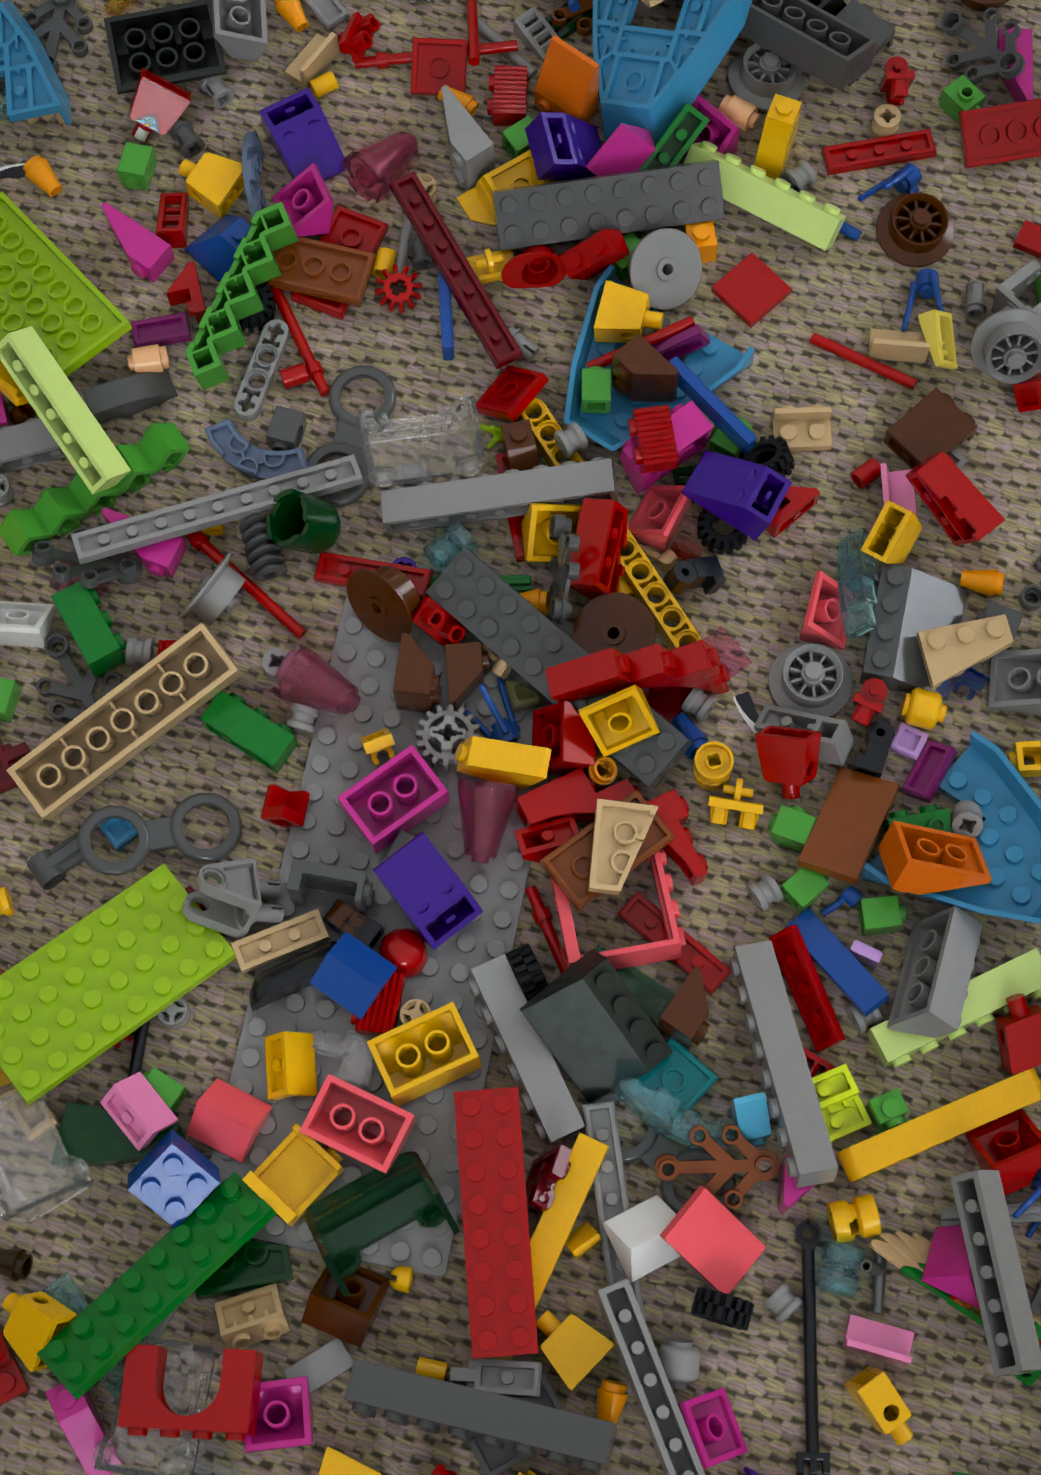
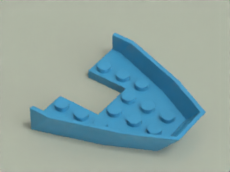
M11 0L0 2V78L5 77L7 117L12 123L60 113L66 125H71L70 99L41 40Z
M593 0L594 61L599 64L598 99L605 142L619 125L623 123L649 130L655 144L685 103L692 105L743 29L752 0H684L675 31L632 26L631 22L638 0Z
M609 265L594 285L573 356L563 423L569 425L575 421L581 427L585 436L613 452L621 448L631 438L628 433L627 420L631 419L633 409L669 405V410L671 411L680 403L686 405L691 399L678 387L677 398L673 402L631 401L625 394L620 395L612 386V364L604 367V369H611L610 413H581L582 369H588L586 366L587 362L626 344L595 342L593 327L606 280L627 286L614 278L615 267ZM650 307V311L656 310V308ZM707 333L711 343L688 354L683 363L712 392H715L752 365L755 348L750 346L744 354Z
M973 730L970 734V745L947 771L938 791L956 803L968 800L980 806L983 829L975 838L992 880L989 884L922 895L908 894L948 907L957 906L965 911L1041 924V800L1001 749ZM878 853L870 864L866 862L861 878L891 888L880 853Z

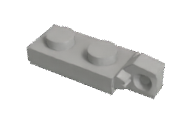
M477 1358L476 1361H468V1368L451 1367L450 1369L451 1383L467 1384V1387L504 1396L540 1398L541 1362Z

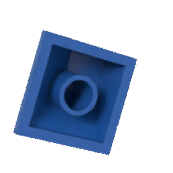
M225 214L188 245L185 251L220 283L225 272L229 271L234 261L233 256L242 238H246L251 226L240 216Z

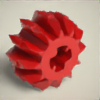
M395 264L392 266V275H390L388 270H382L386 280L376 278L375 282L384 288H378L374 292L377 296L385 295L379 301L380 306L385 305L389 301L388 312L392 313L395 305H399V312L403 314V304L406 303L411 310L415 308L410 298L421 300V295L414 292V290L422 289V283H412L418 277L416 272L407 277L408 266H404L402 273H398V266ZM398 283H402L403 289H406V292H400L398 296L394 295V289H391V286H397Z

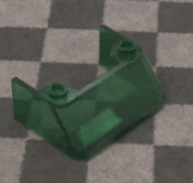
M413 1151L399 1155L387 1174L374 1169L316 1201L304 1213V1218L319 1252L344 1297L348 1296L350 1292L343 1277L352 1275L358 1270L362 1262L360 1251L407 1224L417 1220L421 1227L433 1228L440 1225L446 1219L454 1235L460 1232L418 1153Z

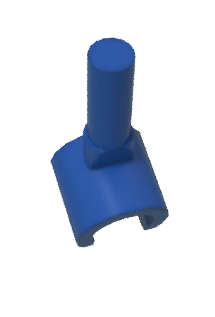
M848 887L836 901L820 910V912L825 917L841 907L845 902L851 908H854L863 895L856 888Z

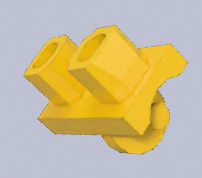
M490 248L484 249V254L466 257L483 286L485 283L498 280L503 281L501 278L502 269L513 258L512 249L491 252Z
M737 778L736 786L726 784L723 786L722 793L734 795L733 799L709 795L708 806H711L710 822L726 825L729 809L741 811L738 827L754 830L759 814L763 815L764 805L740 800L741 796L752 798L754 789L742 787L743 778Z

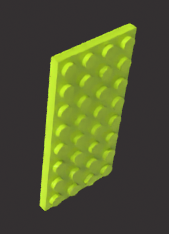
M1 192L0 341L8 333L32 326L65 375L69 376L131 330L132 326L128 319L44 233Z
M164 863L0 975V1068L28 1106L236 959L233 948L220 932L196 924L183 915L182 905L188 893ZM196 902L191 903V907L202 911Z

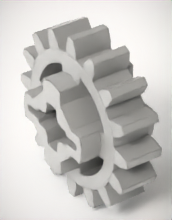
M449 704L446 711H443L442 707L438 705L436 714L429 710L426 712L428 721L419 720V727L422 730H418L415 733L416 739L421 740L416 743L417 749L425 750L422 753L424 760L432 758V767L435 768L439 763H443L444 770H448L449 764L454 763L457 769L458 761L455 760V754L453 753L456 752L458 745L472 736L481 737L476 734L480 732V725L473 724L475 721L473 714L465 717L464 707H461L456 712L454 711L453 704ZM456 721L464 725L466 729L459 728ZM447 733H451L453 735L451 736L450 741L444 740V738H446ZM429 743H431L432 746H438V748L441 750V753L435 751Z

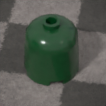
M294 489L283 490L273 499L277 503L273 507L272 514L267 513L266 531L268 538L275 541L278 546L309 554H320L326 552L335 544L341 531V520L338 511L331 503Z

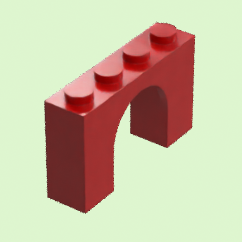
M137 1344L126 1354L117 1426L128 1430L127 1435L147 1437L148 1431H160V1437L180 1438V1432L193 1433L192 1439L212 1440L213 1434L225 1435L226 1441L245 1442V1436H256L264 1354L257 1350L224 1349L220 1387L217 1396L205 1410L190 1416L176 1414L166 1401L164 1379L167 1349L159 1345Z

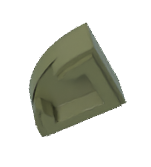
M518 681L505 682L504 689L512 712L536 708L542 705V699L535 690L532 691Z

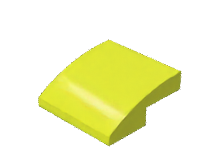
M846 1063L812 1078L831 1143L872 1125L870 1117L859 1097L860 1091Z

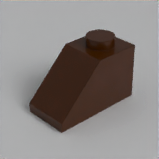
M530 419L502 424L501 443L508 470L524 471L538 466L537 447Z
M481 642L445 644L449 704H453L454 710H457L484 680L483 670L489 669L488 651L482 652Z

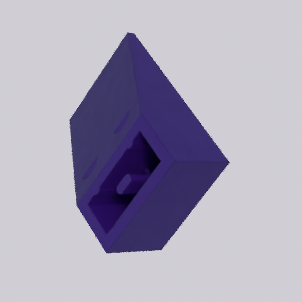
M309 87L259 110L263 130L292 179L296 178L312 163L317 165L324 181L349 169V165L328 121Z
M540 112L525 128L538 180H571L597 176L586 167L602 147L597 127L566 113Z
M705 450L681 493L756 541L770 525L792 482L768 466Z
M423 832L373 869L421 938L434 950L483 912L466 886Z

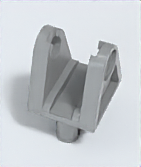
M1033 259L996 288L992 307L994 312L1010 308H1023L1034 311L1041 316V302L1034 308H1031L1029 305L1025 306L1018 300L1041 274L1040 263Z
M252 858L203 866L199 870L196 879L199 891L188 894L182 905L183 915L188 920L238 939L244 938L251 925L255 922L280 924L284 917V910H282L284 907L282 904H266L261 902V898L278 899L280 894L279 880L259 879L256 861ZM204 878H213L219 885H209ZM191 903H201L205 906L206 910L199 911L191 907Z

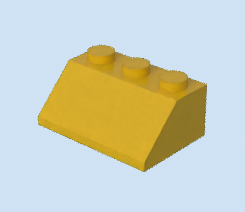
M454 1002L366 1041L390 1096L397 1107L482 1068L479 1055Z

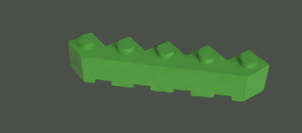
M282 201L255 212L251 220L252 226L246 238H242L233 256L234 261L229 271L225 272L216 290L217 295L211 307L207 308L198 326L199 331L194 341L189 343L185 351L193 374L203 390L230 380L221 355L247 345L238 320L265 310L256 286L282 275L273 251L299 241Z
M153 423L147 427L144 436L138 444H120L116 446V449L131 469L116 486L92 495L76 472L69 486L45 489L40 494V498L33 508L9 511L0 525V534L15 556L32 554L31 550L36 542L41 540L47 541L59 533L62 537L82 526L81 519L95 512L97 516L100 515L103 507L109 509L116 505L115 499L128 490L131 494H134L152 482L150 477L162 469L168 473L176 468L191 448L174 423Z

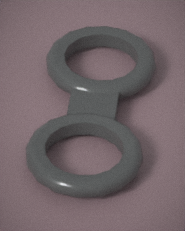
M358 365L343 371L335 378L330 387L328 402L332 414L339 420L332 443L323 445L314 451L307 460L309 467L318 465L326 458L334 455L349 456L354 454L363 477L362 485L355 486L346 493L339 495L327 494L317 497L331 503L334 507L341 508L355 503L365 494L370 485L371 468L368 459L361 451L368 429L379 426L388 419L396 403L397 393L393 381L384 371L373 366ZM360 378L378 382L385 393L384 402L380 409L365 417L354 416L348 413L340 402L341 393L345 386L351 381Z
M198 793L189 796L176 806L171 817L144 820L136 811L125 806L109 805L95 810L84 820L78 831L77 846L82 859L88 866L104 875L120 876L132 872L145 861L148 853L178 849L184 856L197 862H214L225 858L236 848L242 836V821L236 807L228 799L215 793ZM199 806H213L225 814L230 824V832L227 839L220 846L212 849H200L191 845L185 839L182 831V822L186 814L192 809ZM122 819L129 822L136 829L139 844L135 853L127 860L118 863L107 862L100 859L93 852L90 845V836L94 828L102 821Z
M617 1088L593 1102V1104L614 1101V1103L620 1101L631 1102L639 1106L646 1114L648 1132L644 1140L636 1147L627 1150L621 1149L623 1163L640 1160L655 1172V1159L663 1153L673 1154L678 1161L714 1159L704 1148L693 1147L680 1151L660 1135L661 1120L657 1107L647 1096L634 1089ZM666 1163L662 1167V1172L669 1174L673 1171L674 1166ZM734 1174L723 1184V1193L719 1199L728 1210L729 1208L723 1201V1194L728 1188L736 1186ZM661 1180L660 1191L663 1201L677 1214L683 1205L675 1196L673 1180ZM735 1193L730 1194L727 1198V1201L731 1204L735 1198Z

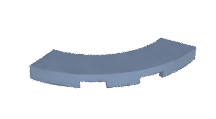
M256 130L247 132L242 144V172L251 218H253L255 212L267 208L264 190L258 183L259 175L262 174V163L265 154Z
M231 418L204 428L208 439L220 456L229 465L248 476L265 480L309 467L301 446L282 451L257 448L240 435Z

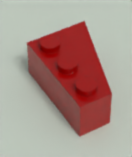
M943 451L930 455L905 475L955 546L980 541L1005 521L1004 517L955 465L953 459Z
M584 498L582 508L578 513L576 534L580 536L578 552H571L570 561L579 562L580 572L578 580H571L570 587L589 600L602 594L609 595V593L618 592L619 576L625 575V566H620L621 548H626L628 510L615 500Z

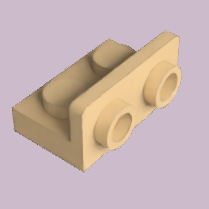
M820 404L795 408L791 405L775 408L771 420L772 435H774L775 439L778 436L782 437L783 440L785 439L790 451L831 450L830 418L832 408L824 407Z
M276 1283L214 1303L220 1334L227 1349H246L257 1342L266 1339H276L282 1334L290 1332V1326L285 1316L280 1291Z

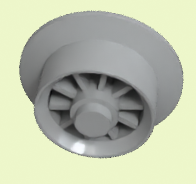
M757 43L752 44L745 52L737 56L731 63L728 71V84L732 93L758 106V110L769 111L775 93L798 100L804 87V78L800 67L791 62L784 61L782 57L770 50L763 49Z
M671 228L658 229L646 235L638 243L630 256L628 272L633 289L649 295L650 307L666 310L676 308L685 303L697 289L702 274L701 255L695 242L684 232Z
M1010 308L998 311L987 317L977 327L971 340V355L975 365L984 374L1008 384L1021 383L1035 376L1041 369V316L1028 309Z
M228 552L211 574L208 573L194 591L195 594L178 616L180 619L192 612L210 626L222 611L228 613L238 600L234 596L246 579L228 566L232 555L231 552Z
M803 642L788 647L774 660L769 673V690L774 702L779 707L832 717L846 705L852 691V675L847 662L837 651L821 643Z

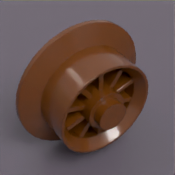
M922 192L907 193L893 198L882 208L876 222V235L881 248L891 259L905 266L924 267L939 261L948 252L954 238V225L949 212L939 199Z
M381 566L376 571L360 569L352 573L347 581V595L351 607L359 620L376 636L389 642H401L402 633L410 635L412 631L411 615L417 611L421 604L419 594L411 580L400 570L392 566Z
M612 592L609 595L602 594L589 601L579 612L573 627V640L590 654L611 647L626 654L654 645L656 638L655 622L649 609L637 598L619 592Z

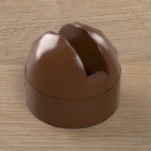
M26 403L17 407L14 406L10 418L12 423L17 425L24 423L30 418H36V412L31 405Z

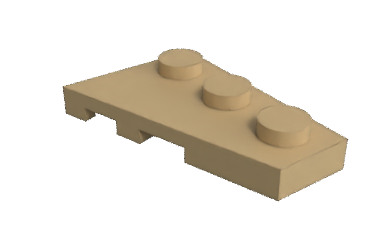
M1006 614L918 631L916 635L931 690L941 686L943 682L950 678L961 675L966 669L975 664L982 663L1011 647L1014 642Z
M597 799L588 883L589 892L620 894L659 806Z

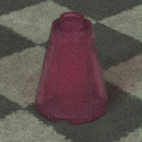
M400 131L349 153L343 160V170L348 169L350 177L347 178L349 184L363 199L370 201L373 198L376 200L375 203H379L391 191L389 188L390 182L400 178L417 155L418 142L412 134Z
M299 644L300 649L298 651L292 649L288 652L275 677L280 680L279 687L273 688L275 697L283 701L298 703L342 715L356 710L361 697L359 696V689L308 646Z
M459 779L457 787L465 855L471 856V862L489 864V859L496 858L518 795L519 786L492 781L475 783L476 780Z

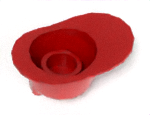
M546 245L529 246L519 255L510 259L502 269L501 278L504 284L511 288H541L557 285L564 279L567 273L559 255L555 254Z

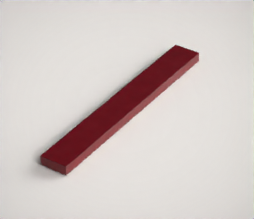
M412 172L391 181L389 188L496 369L521 359L523 355L521 349L416 173Z

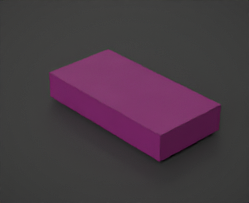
M187 312L131 322L135 348L154 344L165 346L192 341Z
M697 324L653 345V347L666 360L670 361L675 356L680 359L709 345L711 342L708 334Z
M928 739L901 788L903 794L931 803L957 754L956 749Z

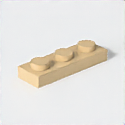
M315 909L234 941L231 945L240 969L244 974L330 940L319 909Z

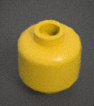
M914 688L911 693L906 692L900 715L904 716V720L908 725L932 730L937 722L943 723L947 705L942 704L940 693L922 688Z

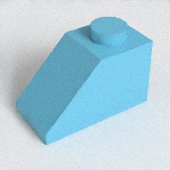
M765 1092L733 1099L729 1108L733 1124L738 1126L741 1135L755 1148L766 1145L765 1139H769L772 1132Z

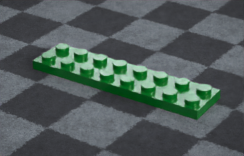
M233 1172L200 1203L181 1225L172 1228L36 1354L72 1396L78 1400L277 1214L236 1172Z

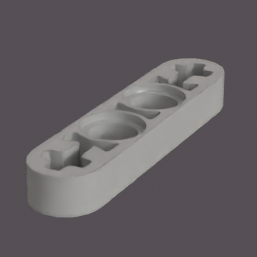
M270 320L264 326L234 400L236 415L243 421H253L260 415L288 345L290 333L287 324L282 320ZM277 329H280L282 335L276 336L274 346L272 345V333H276ZM264 353H272L275 356L274 360L268 364H263L259 361V358ZM255 377H261L265 380V383L260 388H253L249 385L250 381ZM250 394L253 396L251 399L253 409L248 408L247 412H243L242 406L248 404Z

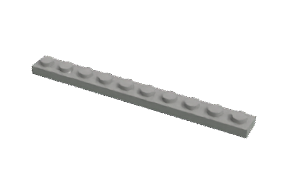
M353 454L71 534L81 565L271 511L277 503L273 499L283 490L294 489L314 497H320L362 485L363 477Z

